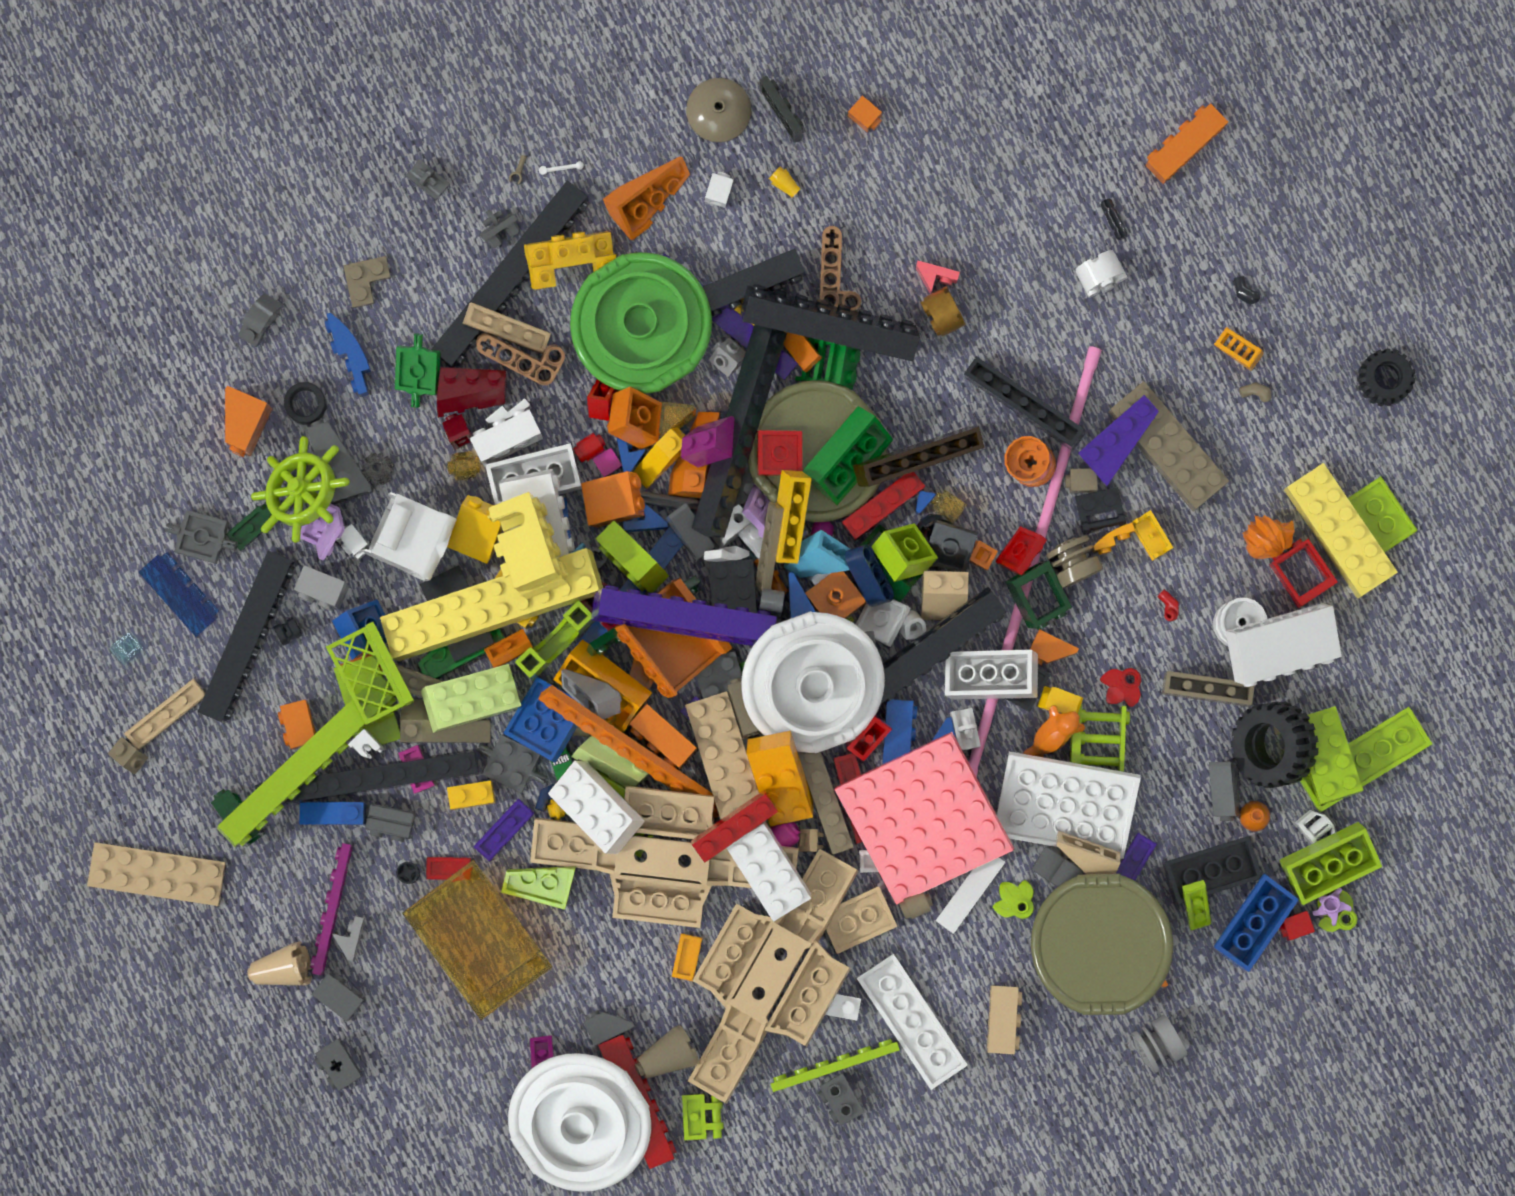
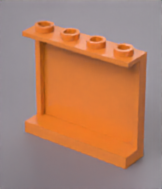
M681 578L672 580L657 592L662 594V598L665 599L676 596L684 598V602L692 603V600H696ZM625 623L615 627L618 632V638L628 645L633 658L641 662L646 675L656 682L658 691L667 698L676 696L677 691L715 659L732 649L729 642L630 627L626 626Z

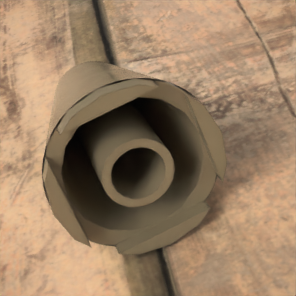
M681 1025L674 1026L636 1058L637 1064L634 1066L640 1077L644 1076L647 1079L699 1064L695 1048L691 1047L689 1043L691 1040Z

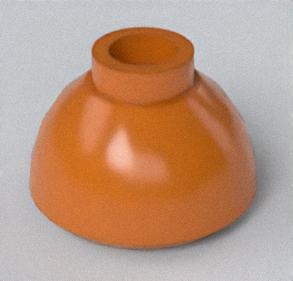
M1250 801L1240 810V822L1249 831H1261L1270 821V811L1262 802Z

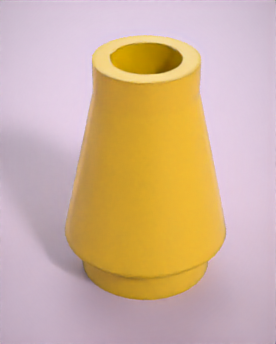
M781 166L768 178L773 186L788 194L791 198L801 189L787 169H783Z

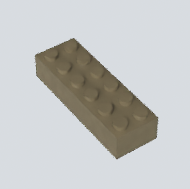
M1143 381L1114 405L1108 413L1116 420L1143 395L1159 411L1136 446L1194 512L1224 487L1229 480Z

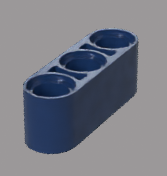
M866 544L847 550L845 553L846 563L867 604L870 607H875L891 602L894 598L893 589L873 549Z

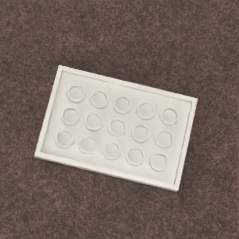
M1009 752L996 815L1010 839L1058 847L1056 845L1057 833L1061 831L1120 852V858L1124 859L1141 776Z

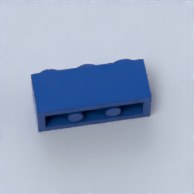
M892 699L886 702L885 723L892 730L884 738L882 765L912 751L910 750L911 741H915L916 728H912V719H917V706H913L914 701Z

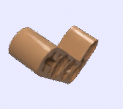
M829 226L825 228L822 234L820 300L831 297L836 302L834 306L838 307L839 304L846 305L845 301L853 298L857 301V305L850 310L858 312L861 306L859 294L853 291H840L842 233L839 228ZM830 233H834V237H838L834 239V248H829L830 239L827 237L830 236ZM832 254L836 256L837 261L834 264H829L826 262L825 257ZM827 276H833L836 279V283L834 285H827L824 279Z
M488 333L479 335L476 340L477 349L481 354L541 385H549L553 382L565 359L564 351L556 344L549 345L539 360ZM487 339H490L489 342L494 347L497 346V343L500 344L496 348L495 355L492 354L494 352L492 348L486 347L483 349L481 341L486 342ZM509 349L512 352L511 357L506 360L500 358L501 350ZM552 350L560 351L561 355L558 360L553 361L549 359V353ZM523 359L531 361V366L526 370L519 367V363ZM542 369L550 371V377L546 380L538 377Z

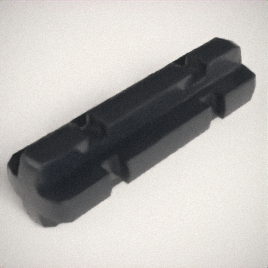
M1109 198L1100 203L1103 212H1106L1105 216L1112 230L1115 231L1116 239H1124L1128 233L1125 227H1122L1123 222L1117 210L1113 208L1112 199Z

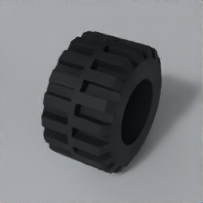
M1385 349L1384 351L1378 350L1372 353L1358 370L1357 382L1360 384L1358 386L1359 391L1362 390L1364 393L1362 396L1364 398L1368 397L1370 399L1369 402L1372 404L1378 403L1377 406H1392L1395 403H1399L1411 392L1412 386L1415 383L1416 378H1414V374L1416 372L1411 367L1413 365L1411 360L1408 362L1406 360L1407 356L1405 354L1400 355L1398 350L1390 351V349ZM1388 366L1396 372L1398 384L1395 388L1384 389L1377 384L1374 374L1378 367Z

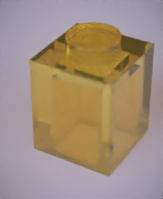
M946 490L942 494L938 492L931 502L934 505L932 511L946 516L953 525L967 505Z

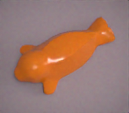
M1051 706L1049 709V719L1038 729L1033 745L1026 749L1023 754L1043 757L1044 754L1060 749L1074 733L1085 730V726L1079 723V714L1074 711L1059 714L1057 706Z

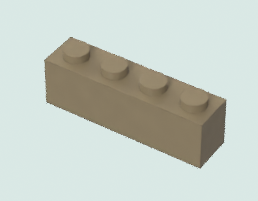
M1166 671L1164 673L1161 695L1250 707L1253 702L1254 686L1244 687V684L1237 683L1234 680Z

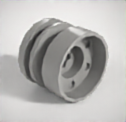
M1165 1015L1151 1022L1154 1030L1153 1033H1150L1145 1026L1141 1027L1144 1038L1137 1031L1131 1033L1134 1046L1140 1058L1154 1074L1160 1071L1156 1061H1159L1163 1068L1167 1067L1166 1055L1174 1062L1188 1055L1176 1030Z

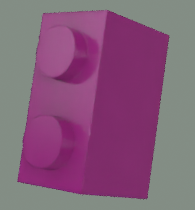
M729 416L698 426L682 438L681 458L697 468L731 458L734 417Z

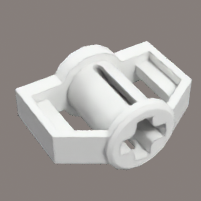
M1309 810L1295 822L1311 844L1317 842L1329 830L1331 834L1335 833L1334 824L1323 813ZM1316 815L1321 816L1310 827L1306 828L1304 826Z

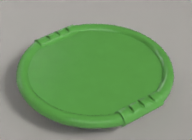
M638 252L622 254L588 275L578 290L572 306L570 330L572 342L580 361L595 378L616 390L621 391L631 386L645 394L660 392L694 371L703 358L710 341L712 315L710 304L702 285L687 268L666 256Z

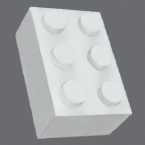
M521 409L512 414L513 418L506 421L504 418L493 423L494 427L488 430L482 428L473 433V437L470 440L484 467H486V464L494 463L543 439L530 410L525 411Z

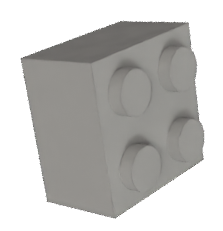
M304 565L294 590L299 593L298 597L309 603H313L314 600L318 601L320 607L333 612L334 608L340 610L349 585L342 580Z

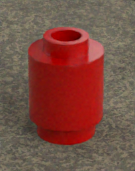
M591 433L577 442V446L572 449L581 463L604 452L603 446L606 443L600 434L595 435Z

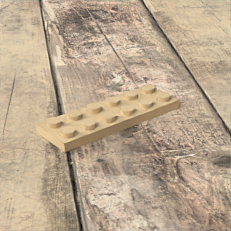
M727 691L685 705L713 796H715L714 800L720 819H723L759 794Z
M94 842L87 886L219 906L226 862Z

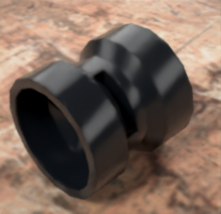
M293 616L287 619L286 623L273 626L283 646L290 643L291 639H298L303 636Z
M403 862L398 866L396 875L402 883L413 884L419 879L420 869L412 862Z

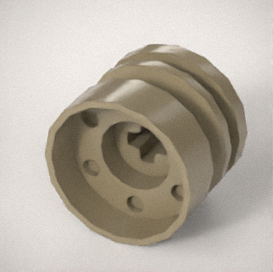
M1088 535L1069 539L1057 545L1051 552L1046 554L1048 560L1056 557L1059 559L1051 564L1052 568L1062 566L1064 569L1056 575L1062 588L1076 584L1103 570L1098 556L1090 558L1086 556L1093 549V546L1090 545L1085 548L1081 546L1090 540Z

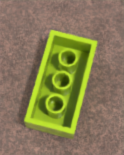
M1336 706L1308 714L1310 717L1308 721L1314 724L1316 729L1314 734L1318 736V742H1316V748H1319L1318 755L1314 756V759H1316L1314 767L1309 768L1311 770L1309 777L1319 806L1362 793L1363 787Z
M1359 822L1279 860L1295 897L1299 899L1298 901L1302 905L1382 867L1366 828Z

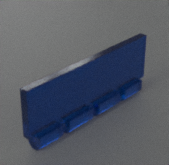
M168 552L161 557L156 555L138 573L193 635L197 637L216 620L213 616L219 610L210 599L203 604L201 603L206 595L195 583L190 587L186 586L192 579L181 567H178L173 572L172 569L178 563Z

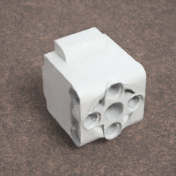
M390 492L387 495L391 497L390 502L384 511L369 550L364 549L363 552L366 555L408 572V574L416 578L429 581L444 555L457 519L402 495Z

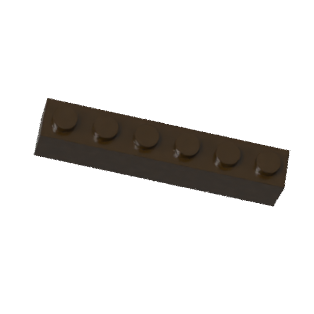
M968 426L855 464L853 468L858 486L870 487L985 448L979 426Z

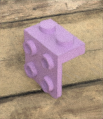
M331 503L327 511L334 518L332 523L325 522L320 516L314 522L301 526L300 539L316 545L320 560H324L326 556L331 555L334 549V542L342 536L345 529L340 508Z

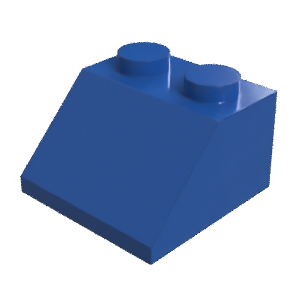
M378 599L349 609L332 620L341 639L374 622L384 644H387L380 617L385 616V613ZM364 633L355 637L353 646L365 650L367 639ZM349 640V641H347V642H345V643L350 645L351 640ZM351 649L350 657L351 659L363 656L364 652Z

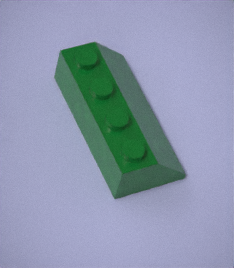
M858 406L802 472L812 478L811 484L838 506L857 483L853 465L879 457L891 444L893 438L876 416Z

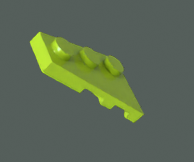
M576 866L507 869L501 893L565 910Z

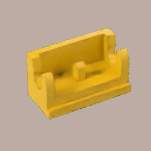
M1151 510L1131 522L1134 526V532L1152 561L1173 549L1172 544Z

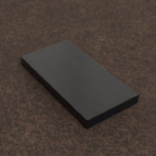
M459 565L431 578L429 581L419 584L427 601L469 587ZM489 631L447 646L454 662L457 663L495 644V641Z

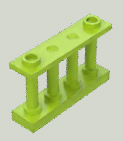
M1081 704L1078 712L1080 716L1079 723L1082 724L1085 721L1120 722L1119 735L1074 733L1070 739V762L1082 765L1118 766V771L1124 772L1126 725L1130 724V712L1126 711V706L1120 707V713L1086 712V710H1082ZM1085 743L1119 744L1118 757L1084 756V754H1080L1081 745Z

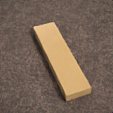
M469 303L463 321L465 325L541 354L544 353L551 335L549 332L474 303Z
M192 679L124 733L135 748L138 750L142 749L200 703L205 696V692L196 680Z

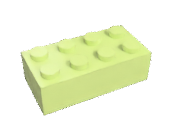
M509 664L426 686L421 690L433 733L510 712L521 707Z

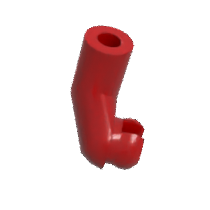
M1164 589L1157 597L1165 604V619L1171 622L1178 618L1179 602Z

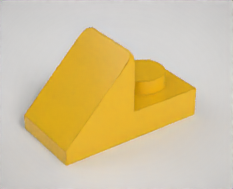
M1044 686L1037 707L1049 711L1051 706L1056 705L1059 714L1072 711L1078 713L1083 698L1056 687Z

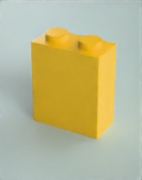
M467 495L461 504L447 547L488 564L495 552L493 545L498 543L497 535L501 534L502 531L501 523L498 520L493 523L487 517L490 515L489 507L494 505L484 502L478 497Z

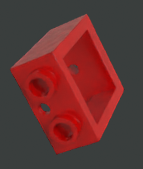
M1301 538L1292 544V550L1287 553L1282 552L1277 557H1273V562L1269 564L1298 608L1338 583L1310 540L1307 539L1303 542ZM1305 549L1325 581L1300 597L1279 564Z

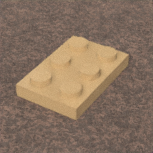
M878 886L841 903L828 924L826 931L838 954L897 927V924Z

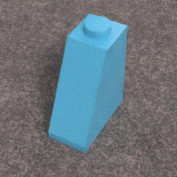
M820 530L801 542L798 564L784 563V568L800 578L816 574L848 571L850 569L845 560V553L850 548Z

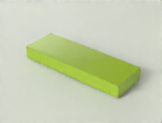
M1204 880L1182 886L1190 931L1211 925L1207 889Z

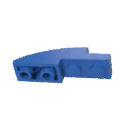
M327 313L328 320L324 321L327 332L332 333L334 341L330 342L333 353H338L340 359L348 356L345 364L348 372L353 373L354 380H351L354 393L358 392L360 397L367 396L369 392L363 374L371 372L368 360L349 329L332 313Z

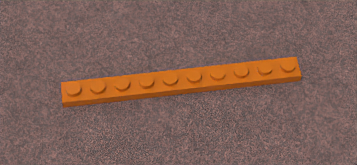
M553 685L541 692L538 700L543 702L546 707L561 714L564 719L571 721L580 727L583 732L589 733L598 739L601 744L616 751L619 756L626 758L637 768L644 770L655 780L668 786L671 791L713 796V793ZM714 800L713 817L716 819L719 817V813Z

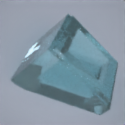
M128 632L115 641L109 650L125 665L143 647Z

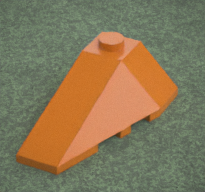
M680 156L618 187L603 198L609 215L630 240H634L651 226L653 222L650 219L657 210L662 212L665 208L663 202L670 194L675 195L689 177V170L683 157Z
M698 412L690 432L698 426L720 420L721 413ZM680 456L676 460L670 474L668 495L701 498L711 464L697 468Z

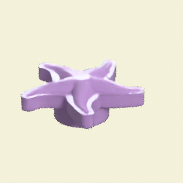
M1338 888L1329 896L1323 895L1319 897L1321 906L1318 910L1313 911V915H1328L1332 920V925L1335 926L1339 912L1344 910L1350 912L1352 910L1349 905L1341 902L1339 899L1342 888Z

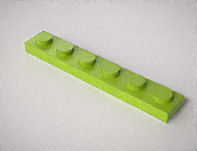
M888 1039L879 1042L880 1047L872 1050L870 1046L858 1049L859 1054L850 1056L849 1053L837 1056V1061L829 1063L828 1060L815 1064L816 1068L808 1070L807 1067L794 1071L795 1075L787 1077L786 1074L773 1078L774 1082L770 1083L772 1091L775 1092L899 1051L897 1041L892 1043V1040Z

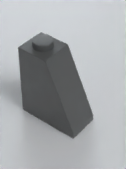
M685 503L664 519L696 561L701 558L704 561V552L711 551L715 546L708 536H704L692 529L695 516Z
M1209 762L1213 814L1215 817H1220V821H1233V817H1240L1239 770L1236 766L1238 763Z

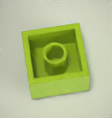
M915 523L884 531L871 546L894 582L923 574L938 559Z

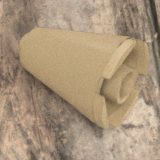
M301 941L294 942L252 962L247 971L250 981L257 985L304 986L310 984L312 976H308V970L312 968H310L311 961L306 946H300Z

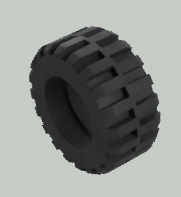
M1279 701L1252 706L1251 709H1247L1243 712V717L1238 718L1236 721L1237 728H1233L1232 736H1234V739L1231 741V748L1233 747L1234 749L1232 756L1233 760H1236L1238 763L1236 765L1238 770L1244 772L1243 776L1248 781L1253 780V784L1263 786L1264 788H1274L1297 783L1310 773L1311 770L1309 768L1314 767L1316 763L1314 756L1318 755L1319 748H1316L1318 736L1314 734V730H1316L1314 724L1308 721L1310 717L1306 713H1301V708L1296 705L1292 706L1288 702ZM1270 725L1278 729L1285 744L1284 756L1279 764L1271 760L1265 749V734Z

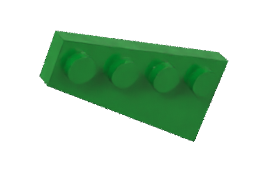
M499 628L490 631L495 643L504 639ZM448 646L432 650L418 662V665L423 674L438 679L486 654V652L482 650L455 663Z

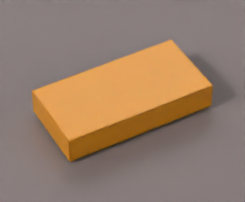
M681 933L672 977L693 981L702 943L701 937Z

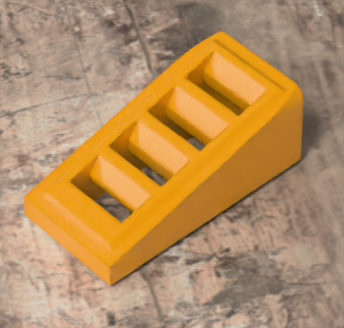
M1228 327L1225 328L1214 346L1250 371L1253 370L1264 354L1262 349ZM1228 337H1233L1227 347H1225L1223 344ZM1237 341H1239V345L1233 352L1231 348ZM1246 346V351L1242 356H1239L1240 351ZM1253 351V356L1247 361V357Z

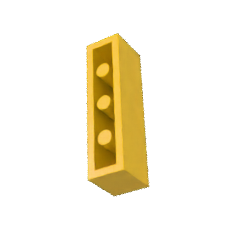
M781 471L777 503L784 508L775 560L778 563L798 564L812 479L802 471Z

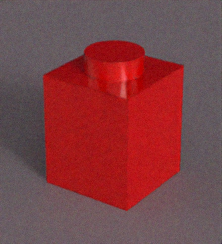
M1308 911L1288 916L1279 928L1282 938L1286 937L1287 941L1315 932Z

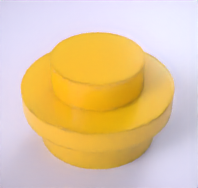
M553 799L550 800V805H547L550 818L554 817L555 820H560L561 817H565V811Z

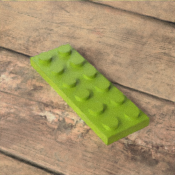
M1407 707L1349 742L1348 745L1363 787L1432 745V742L1410 707ZM1309 774L1299 781L1319 813L1340 801L1336 800L1319 806Z

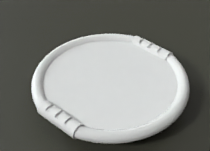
M811 611L772 625L753 645L742 673L743 702L756 728L764 736L791 730L797 752L815 754L852 741L861 734L879 709L885 685L883 663L878 649L870 637L860 627L845 618L829 613Z
M572 1053L558 1055L533 1067L515 1088L508 1112L510 1140L532 1173L547 1183L571 1191L601 1190L626 1178L643 1159L651 1136L650 1106L627 1071H624L614 1063L589 1054Z

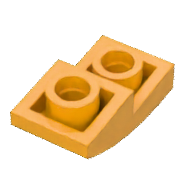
M1133 523L1123 525L1106 534L1093 546L1092 552L1098 551L1099 555L1112 552L1111 548L1116 545L1114 538L1117 537L1118 541L1131 538L1130 534L1135 531Z

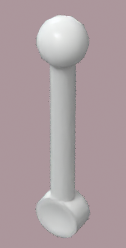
M578 161L576 164L550 168L541 166L539 173L546 175L547 172L573 168L581 170L584 167V163Z

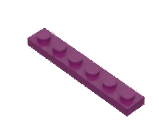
M342 843V847H338L335 860H338L336 869L333 868L330 877L333 886L332 890H328L326 894L327 912H323L320 925H323L321 934L318 933L315 942L318 951L316 956H312L310 964L313 974L324 975L353 845Z

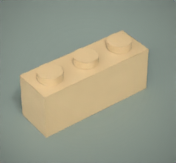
M990 986L987 1053L1015 1054V1050H1019L1020 1037L1016 1036V1027L1020 1028L1021 1014H1017V1005L1022 1004V992H1018V987Z

